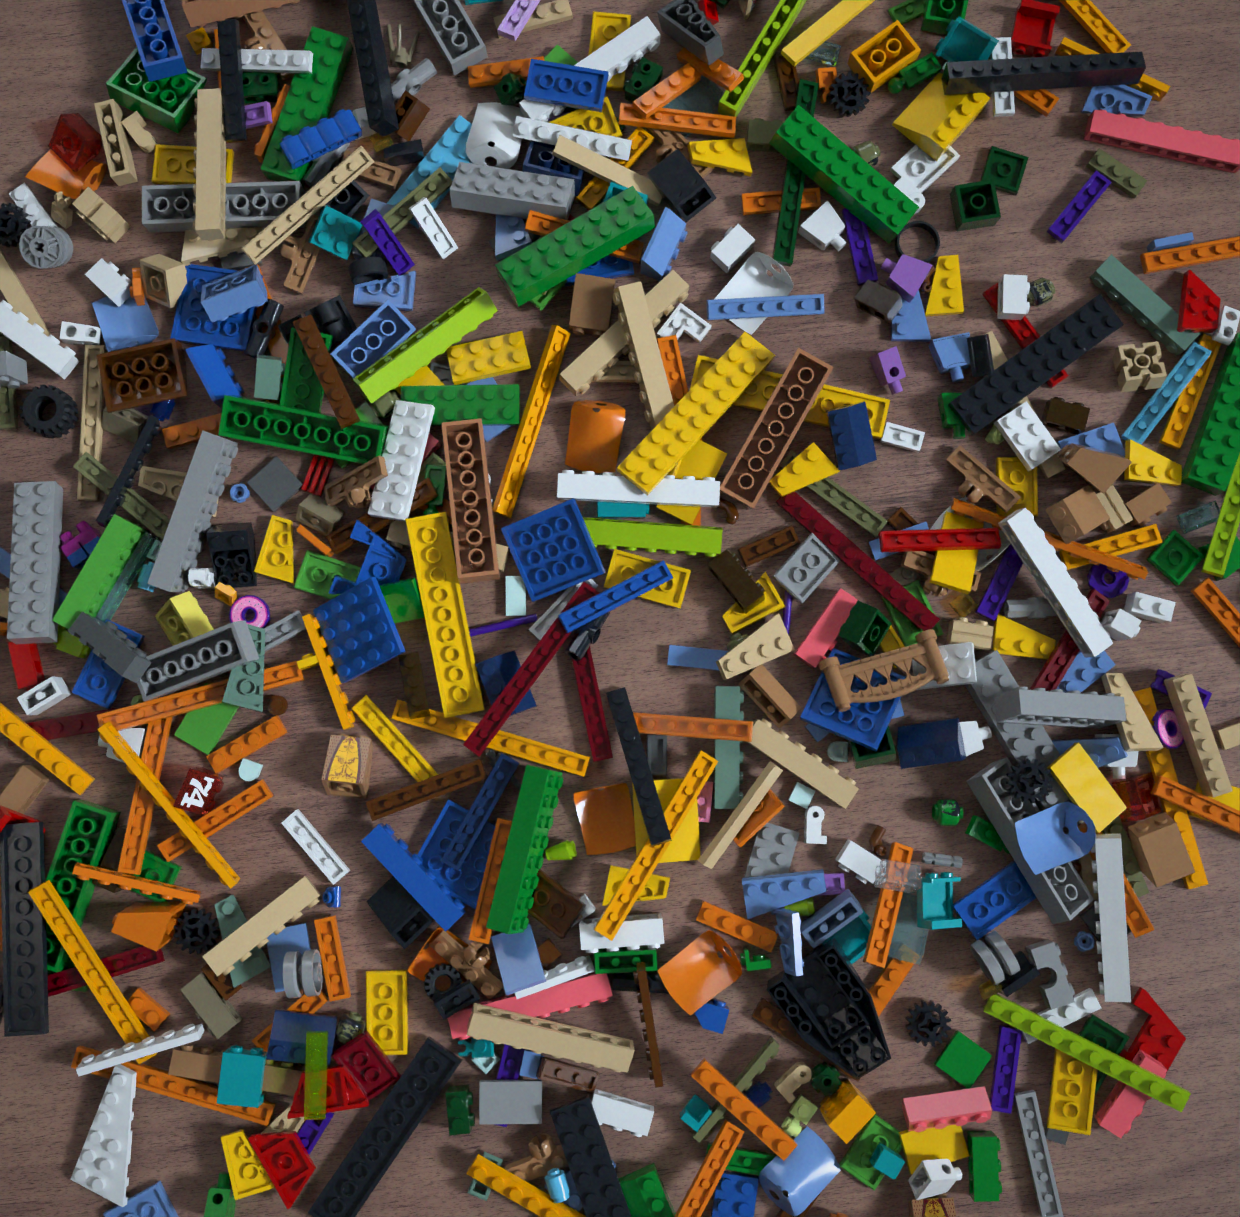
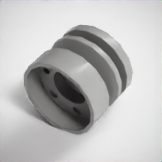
M32 226L26 229L20 237V253L24 260L33 267L39 269L61 267L72 258V240L61 228L56 226Z

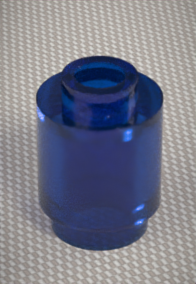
M175 399L154 403L150 413L161 422L169 420L176 404L174 402Z
M759 1080L744 1094L760 1108L772 1099L771 1093L773 1090L766 1081L762 1083Z

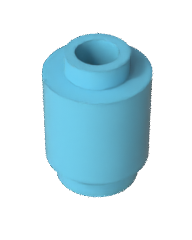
M148 562V565L143 564L137 580L139 582L138 588L154 592V589L157 588L147 584L154 563Z
M559 1168L549 1170L547 1172L548 1175L544 1179L550 1198L553 1199L554 1203L566 1201L570 1197V1188L564 1170H559Z

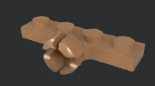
M263 11L243 15V20L254 35L253 38L245 40V49L287 50ZM277 72L282 81L295 75V73Z
M646 128L662 144L655 154L657 163H660L673 151L679 149L691 164L687 147L689 141L679 131ZM691 164L702 178L706 177L713 170V168Z
M316 215L311 216L302 238L289 235L283 240L285 243L280 248L281 256L292 262L283 287L303 295L321 248L308 242L318 220Z
M959 445L946 459V462L965 478V481L958 489L962 498L972 491L967 497V502L976 504L985 496L1007 513L1021 498L962 446Z
M377 456L324 486L327 505L334 506L345 499L349 507L353 506L356 509L369 505L371 502L369 487L388 476L384 457Z
M923 551L905 552L901 567L925 576L924 591L928 594L932 591V595L938 597L947 595L948 588L929 583L935 556ZM974 571L971 592L977 591L981 572Z
M443 930L429 946L467 980L470 979L472 984L489 1000L492 999L502 989L503 983L484 966L490 958L488 948L485 947L482 951L478 950L483 945L480 942H472L468 947L464 948Z
M541 1133L542 1143H540L537 1135L529 1141L531 1155L505 1165V1170L528 1182L547 1175V1172L551 1169L559 1168L560 1170L566 1168L568 1163L562 1146L555 1145L551 1135Z

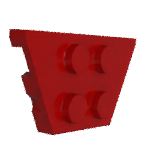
M1191 270L1185 272L1183 276L1177 331L1192 330V333H1199L1201 331L1213 333L1218 329L1221 299Z
M345 1065L303 1071L287 1117L291 1119L368 1107L369 1101Z
M296 1131L252 1134L248 1140L288 1210L297 1199L316 1166Z

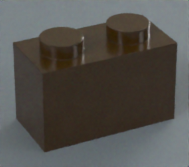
M867 280L854 297L857 308L888 324L891 323L903 306L901 295L897 291H890L877 281Z
M1054 397L1046 402L1041 422L1046 427L1078 435L1085 431L1090 408L1084 407L1085 405L1082 403L1065 402L1063 398Z

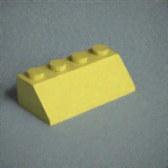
M190 591L169 598L155 615L173 646L214 630L208 621V617L199 607L197 599L193 597Z

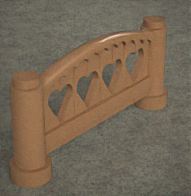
M930 629L918 633L915 636L917 644L840 665L838 657H829L818 663L820 671L825 674L835 706L839 712L849 710L851 703L879 702L906 695L932 680L936 681L937 684L949 681L948 671L936 643L937 635L935 630ZM912 659L926 669V673H918L917 676H911L909 670ZM895 665L907 677L905 679H898L896 682L891 681L890 673L892 666ZM873 670L887 680L885 685L879 684L878 687L870 685ZM854 676L867 685L866 690H859L857 693L851 691L850 688Z

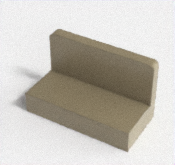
M106 407L103 409L102 428L136 444L140 436V430L144 428L149 416L132 408L108 413Z
M310 494L299 504L295 519L327 536L335 531L336 524L344 516L345 511L336 506L327 505L325 500Z

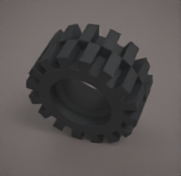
M441 963V965L436 964L434 965L435 967L430 968L429 972L426 973L424 988L431 1000L438 998L462 983L460 974L451 965H446L445 963ZM441 975H446L451 980L450 987L445 991H439L435 987V980Z

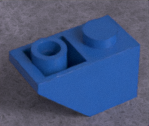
M714 999V1001H708L694 1012L702 1028L723 1034L729 1014V1007L726 1005V1002Z

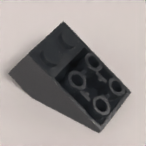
M679 149L673 151L647 172V175L672 212L685 223L716 199L706 181Z
M252 522L212 525L206 534L216 585L221 582L233 588L257 586V573L254 572L256 551Z
M394 876L366 901L388 932L404 949L435 921Z

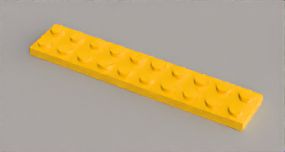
M744 332L617 467V471L648 496L774 360L775 354L747 332Z
M698 355L690 389L718 359ZM764 370L732 405L763 411L782 374ZM824 384L804 421L829 427L826 410L865 401L872 437L881 439L890 400Z
M446 512L406 519L444 718L483 711L485 708L475 665L476 662L461 586L457 575Z

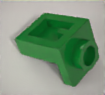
M747 947L743 948V953H740L741 966H745L747 971L771 968V961L764 954L754 955L753 959H749Z

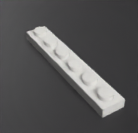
M202 48L201 69L204 71H220L219 49ZM241 49L242 72L312 73L313 53L303 50Z
M516 116L514 137L555 145L559 135L600 155L629 160L632 140Z
M189 1024L179 1031L170 1030L156 1038L150 1036L136 1044L134 1042L127 1043L120 1049L114 1050V1048H111L97 1056H94V1054L88 1055L82 1059L76 1068L78 1077L200 1040L204 1033L203 1025Z

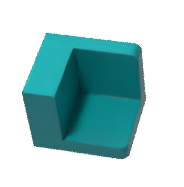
M695 1094L680 1112V1119L697 1132L711 1115V1106Z
M880 1142L869 1159L874 1168L892 1179H896L905 1163L900 1154Z

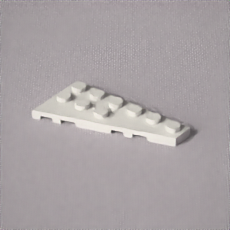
M118 1064L113 1069L70 1180L124 1207L127 1205L128 1199L126 1197V1187L129 1185L127 1171L131 1159V1121L134 1118L132 1103L135 1098L137 1072Z

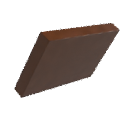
M539 869L537 873L539 882L537 888L534 889L532 896L534 902L532 908L528 909V913L560 939H564L586 904Z

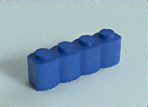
M342 109L336 112L333 118H323L314 127L310 128L307 126L302 128L298 135L285 136L279 144L291 169H296L309 161L323 156L327 152L336 150L344 144L358 139L362 136V130L351 110L345 111Z

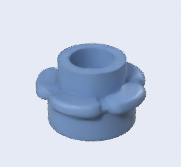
M242 483L232 486L230 490L231 499L238 503L245 502L246 498L250 495L247 486Z
M1085 931L1077 933V937L1074 938V944L1078 950L1085 952L1094 947L1095 942L1092 934Z

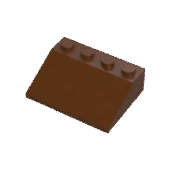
M175 338L97 355L108 413L187 396L186 361L183 346Z

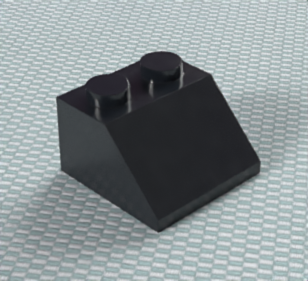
M353 180L325 205L351 217L369 195Z

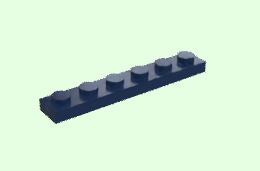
M501 753L443 855L441 862L457 871L460 870L520 764L519 762Z

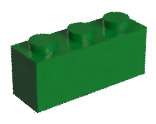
M641 945L639 949L628 950L627 947H619L618 951H607L606 948L598 949V952L594 953L595 974L637 971V963L645 962L646 971H657L656 948H648V945Z
M967 1131L969 1195L974 1202L999 1201V1194H1002V1184L998 1172H1001V1162L998 1159V1151L1001 1149L1000 1140L992 1131Z

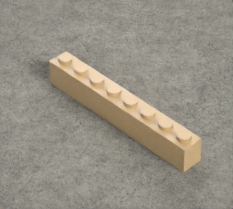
M198 89L197 98H195L197 115L194 116L197 132L194 133V140L197 150H194L196 167H194L193 171L196 185L193 186V192L196 202L193 203V211L196 216L195 220H193V230L201 240L225 239L226 141L222 89Z
M674 270L645 295L653 328L661 322L660 318L664 315L668 316L675 309L674 305L678 302L682 303L689 295L688 290L690 286ZM619 320L560 373L559 380L575 396L579 393L584 394L590 388L589 384L593 380L598 381L604 375L603 370L608 367L612 368L618 362L620 355H626L630 351L629 345H626L624 341V327L620 324Z
M639 281L614 289L613 301L619 308L618 319L624 327V341L626 345H629V360L631 364H634L636 371L634 372V378L640 386L639 397L645 405L646 411L644 415L646 421L650 423L651 432L671 411L674 403L642 283Z
M477 1003L473 1005L467 1025V1035L473 1039H485L494 1044L511 1045L515 1049H528L537 1054L545 1053L555 1058L571 1059L575 1063L583 1062L597 1068H609L615 1072L622 1071L628 1073L635 1051L633 1040Z

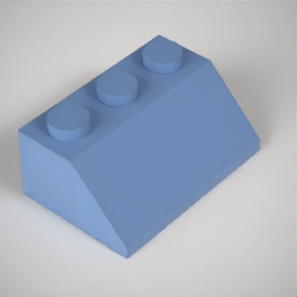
M665 207L641 259L640 273L657 281H661L664 276L666 277L672 269L670 263L672 259L676 260L680 251L678 249L679 243H684L688 233L685 231L686 223L667 207Z
M257 264L202 285L201 304L212 322L217 320L224 321L230 315L235 313L242 314L248 308L262 306L267 301V290Z

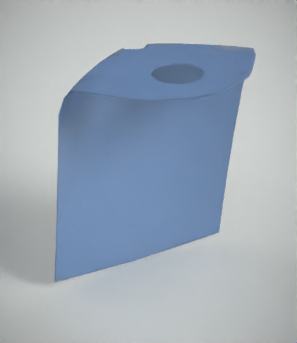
M108 296L92 303L108 352L149 344L159 336V331L146 297L145 305L137 306L135 298H131V296L120 307Z
M1070 802L1056 804L1015 822L1020 850L1035 875L1087 855L1091 851L1096 839L1093 820L1082 808ZM1079 820L1087 824L1088 830L1086 833L1079 831L1077 827ZM1063 827L1068 828V834H1065L1063 832Z
M808 1126L794 1139L798 1146L784 1161L777 1155L759 1173V1182L768 1198L779 1208L794 1217L801 1214L841 1171L830 1148ZM769 1190L774 1191L778 1195L779 1200L775 1199ZM783 1190H786L788 1192V1197L784 1196V1194L782 1193Z

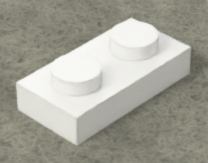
M886 422L880 442L919 453L925 432Z

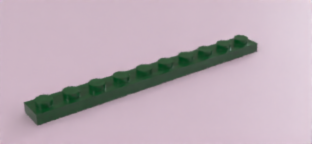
M803 79L799 80L794 110L799 105L814 117L819 83ZM788 159L786 160L772 258L780 265L791 267L793 264L805 173Z

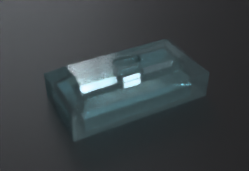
M825 41L810 53L806 59L836 66L841 45Z
M1215 500L1179 514L1176 517L1183 534L1216 522L1220 509ZM1200 516V519L1195 520V517Z

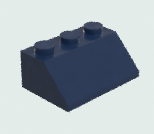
M531 140L522 171L574 179L575 196H578L584 170L553 156L552 152L555 145Z
M865 401L826 410L839 471L877 460Z
M515 650L475 664L491 705H493L521 667ZM530 689L509 717L537 706Z
M959 718L898 727L897 751L901 769L964 760L966 753Z
M275 1009L266 1059L330 1066L337 1017Z

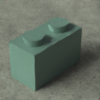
M257 355L254 398L279 400L283 383H280V376L285 373V363H282L281 357Z

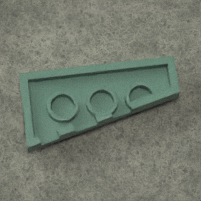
M247 624L259 659L231 670L222 702L262 713L265 629Z
M234 894L215 904L222 940H224L246 923L247 919ZM256 946L250 951L252 955L244 962L238 960L233 964L235 969L230 972L233 988L271 967L262 947L259 949Z

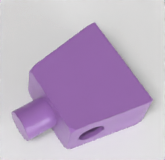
M902 254L897 263L886 258L881 269L890 273L886 285L892 290L897 291L903 299L910 303L933 265Z
M897 346L869 357L880 385L888 384L892 395L903 391L899 379L906 377Z

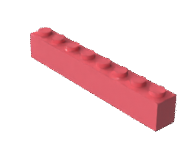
M1094 109L1087 120L1084 140L1232 173H1236L1240 169L1239 139H1226L1220 135H1208L1198 130H1185L1180 126L1172 127L1162 122L1154 123L1143 118L1127 117L1125 114L1108 113L1103 109Z
M594 971L520 999H516L515 994H510L477 1004L532 1017L538 1016V1018L542 1019L549 1017L550 1013L558 1011L560 1014L570 1011V1007H587L592 1001L597 1000L598 1003L610 1000L609 997L613 996V991L608 973L595 974ZM474 1004L447 1018L452 1039L465 1040L471 1037L467 1035V1025Z

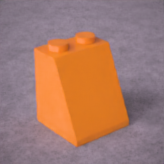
M181 901L135 902L115 914L112 920L114 925L111 932L157 952L173 939V935L176 932L174 926L179 924L177 919L182 916L186 904Z

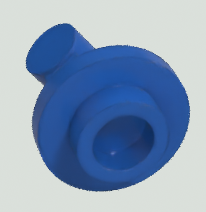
M341 886L327 887L323 893V902L329 908L340 907Z

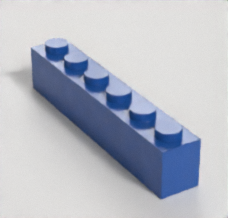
M383 823L378 824L361 842L446 932L466 912L464 910L465 905L458 898L454 899L449 894L451 893L450 889L444 883L440 884L435 879L437 876L430 868L426 870L421 864L423 862L417 854L414 853L412 855L407 849L409 847L403 839L400 838L398 840L395 837V831L387 823L385 825Z

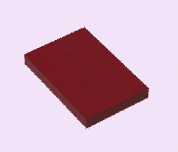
M367 1030L332 1053V1058L338 1066H346L368 1101L396 1083L401 1077L399 1071Z

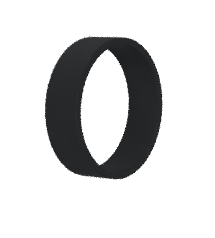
M913 221L906 224L895 240V251L900 258L904 254L899 244L901 233L912 227H920L927 230L935 241L934 254L925 260H921L929 263L935 257L940 247V237L937 230L931 224L924 221Z

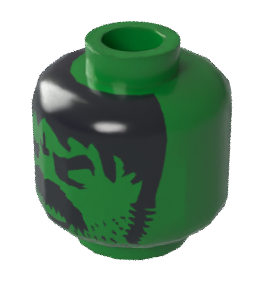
M939 799L932 806V818L940 826H955L960 819H963V807H959V803L955 799Z

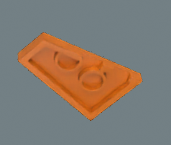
M771 788L733 839L739 847H742L785 807Z

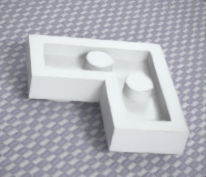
M680 303L657 332V336L662 338L676 335L678 340L683 332H685L700 343L712 325Z

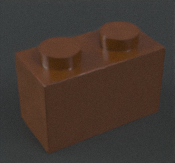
M405 90L395 105L399 130L395 132L405 140L410 141L430 108Z

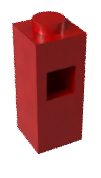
M7 642L18 689L29 691L45 681L37 643L15 644Z

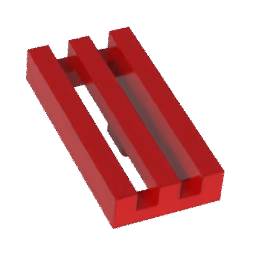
M314 454L301 489L321 497L335 460ZM321 459L317 471L315 473L314 479L312 481L311 487L308 488L312 476L314 474L315 468L317 466L318 460ZM325 461H327L328 464L326 466L319 488L316 491L315 487L317 485Z

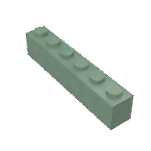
M1112 254L1089 277L1095 286L1102 288L1111 300L1116 301L1122 306V310L1125 313L1131 314L1141 327H1145L1151 332L1154 339L1161 341L1170 353L1176 356L1179 355L1200 335V333H1192V330L1178 332L1179 314Z
M740 686L714 687V719L743 721L744 714L743 711H740V703L744 701V692L740 691ZM714 739V759L718 761L714 768L713 808L735 809L743 799V792H739V784H743V772H739V764H743V751H740V743H743V741Z

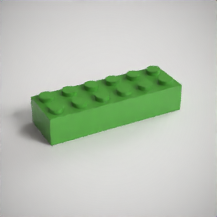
M114 514L52 621L69 630L82 611L97 619L100 615L104 614L107 609L106 604L116 594L120 580L126 577L127 568L137 558V551L147 541L149 531L130 520Z

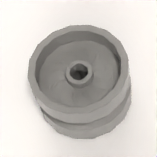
M994 930L985 936L986 944L981 940H977L969 945L980 968L994 985L1005 980L1004 972L1012 976L1020 971V966L1013 952L997 931Z
M310 949L304 951L303 955L299 951L287 952L283 961V985L286 996L289 999L300 998L303 992L307 997L319 996L323 983L322 960L317 949Z

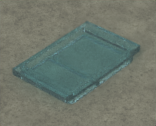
M702 75L698 83L662 108L710 113L719 104L724 92ZM680 132L686 139L691 134L687 132Z
M903 892L888 957L921 965L929 929L917 927V896Z

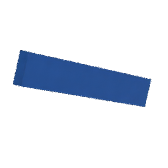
M663 560L559 614L558 618L568 634L673 579V576Z

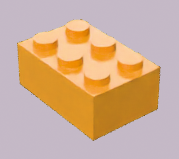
M896 20L852 51L847 64L855 74L858 73V79L865 78L863 84H869L866 89L872 93L896 76L900 70L916 62L921 49L902 24Z
M848 1079L845 1082L841 1081L842 1084L839 1085V1089L830 1097H825L819 1108L828 1126L846 1144L876 1114L867 1098Z

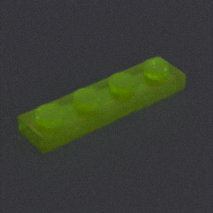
M307 1031L304 1120L326 1119L328 1031Z

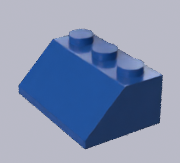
M213 344L185 349L211 400L222 409L224 395L243 397L242 393H244V390L239 382H235L233 378L235 373L230 365H226L224 361L226 356L221 348L217 349Z

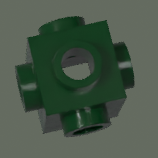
M512 73L504 75L502 81L494 86L501 104L513 106L524 100L526 81L521 75Z
M825 1061L822 1064L819 1063L812 1069L811 1078L813 1081L811 1085L817 1093L822 1092L825 1097L828 1094L832 1095L839 1089V1085L842 1084L838 1078L840 1073L834 1065L829 1067Z

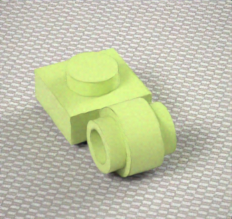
M800 1094L789 1109V1113L793 1117H787L781 1125L784 1129L783 1131L790 1137H797L802 1130L799 1122L801 1121L807 1125L818 1107Z

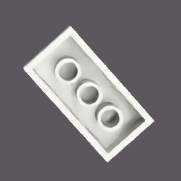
M661 913L628 915L612 941L593 930L600 918L583 919L579 924L581 950H586V953H596L598 949L606 948L607 951H618L619 947L635 950L639 949L641 945H648V948H658L660 944H664Z

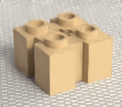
M89 187L72 203L78 209L75 213L106 241L110 238L116 243L131 227L118 212Z
M1159 341L1142 343L1140 348H1135L1134 344L1117 347L1112 359L1115 372L1120 371L1117 378L1120 392L1136 391L1139 386H1144V390L1161 388L1167 374L1164 362H1158L1162 356Z

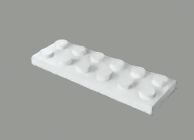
M396 400L382 457L385 459L388 476L375 483L368 515L404 522L408 519L435 407L433 405Z

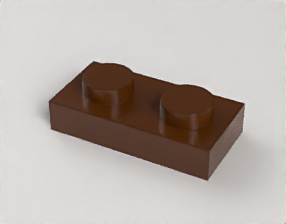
M208 964L201 968L225 1001L243 988L241 984L233 988L230 973L226 976L223 973L217 976Z

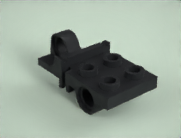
M340 295L304 312L305 316L312 315L320 333L333 335L331 345L348 337L357 329ZM301 314L277 325L287 344L290 341L291 328H295L293 322L303 318Z

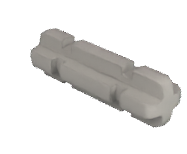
M923 852L922 862L926 864L933 863L934 865L949 867L952 865V867L961 868L963 864V859L960 856L952 857L936 853L932 855L929 852Z

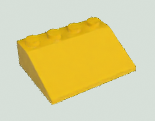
M938 73L892 123V126L936 162L983 111L990 100V97L985 93L944 95L941 80L942 73Z
M683 778L654 780L663 811ZM632 782L636 855H638L649 836ZM697 798L659 863L699 860L701 857Z

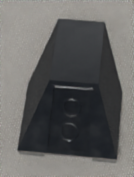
M835 937L802 958L804 962L803 975L793 976L785 973L783 970L768 980L767 992L800 1037L856 1080L891 1059L872 996Z

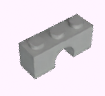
M1046 939L1025 946L1031 965L1035 966L1037 970L1044 967L1050 969V980L1039 986L1045 1006L1052 1010L1075 1002L1073 998L1075 992L1071 983L1067 981L1066 975H1068L1064 963L1060 961L1059 955H1061V951L1057 943Z

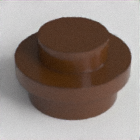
M276 695L269 699L267 708L273 715H282L287 711L288 702L283 696Z

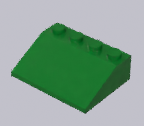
M136 47L106 82V87L110 100L114 99L116 103L134 112L137 111L140 115L179 133L189 121L195 108L197 90L204 88L207 78L187 69V73L149 82L138 48Z
M654 1163L619 1178L632 1217H675L676 1213Z

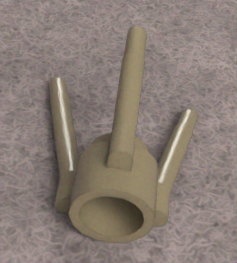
M388 24L387 34L390 62L395 67L405 68L407 63H411L412 54L420 32L416 31L407 53L406 49L401 47V24H398L397 47L394 50L391 26Z

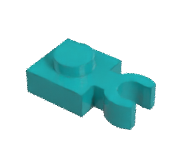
M471 1037L472 1043L466 1040L458 1041V1044L466 1046L464 1052L458 1053L459 1056L467 1057L472 1053V1058L494 1057V1043L489 1040H477Z

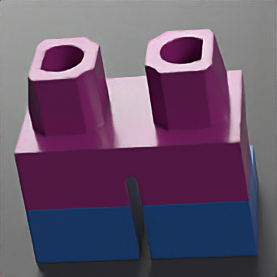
M81 521L75 526L80 533L78 536L74 537L72 532L69 531L60 536L63 544L61 547L72 567L80 570L84 567L101 537L99 530L93 528L86 521Z

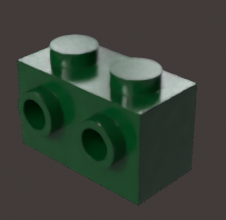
M642 57L639 63H635L631 79H627L623 86L625 91L624 99L633 103L634 100L659 84L663 76V67Z
M276 72L242 73L244 105L264 101L269 103L277 102L280 83Z
M469 1085L450 1086L445 1093L449 1136L470 1134L472 1127L475 1126V1114L471 1113L473 1093L469 1091Z

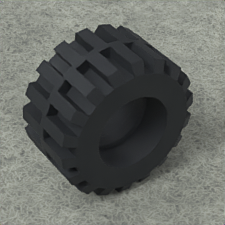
M40 385V388L33 387V392L28 391L26 393L27 397L26 399L22 398L23 406H20L19 410L23 411L20 417L24 419L23 423L30 430L43 437L54 439V436L57 438L62 437V433L67 435L70 433L68 430L75 427L73 423L78 421V417L75 414H79V412L75 408L77 406L76 402L72 400L73 398L52 385ZM55 402L57 408L55 415L50 420L43 421L42 413L44 408L48 404Z

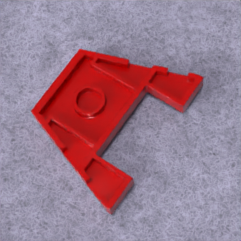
M1139 987L1131 1003L1149 1015L1129 1050L1122 1049L1119 1056L1132 1061L1140 1049L1161 1062L1168 1071L1186 1038L1149 993Z

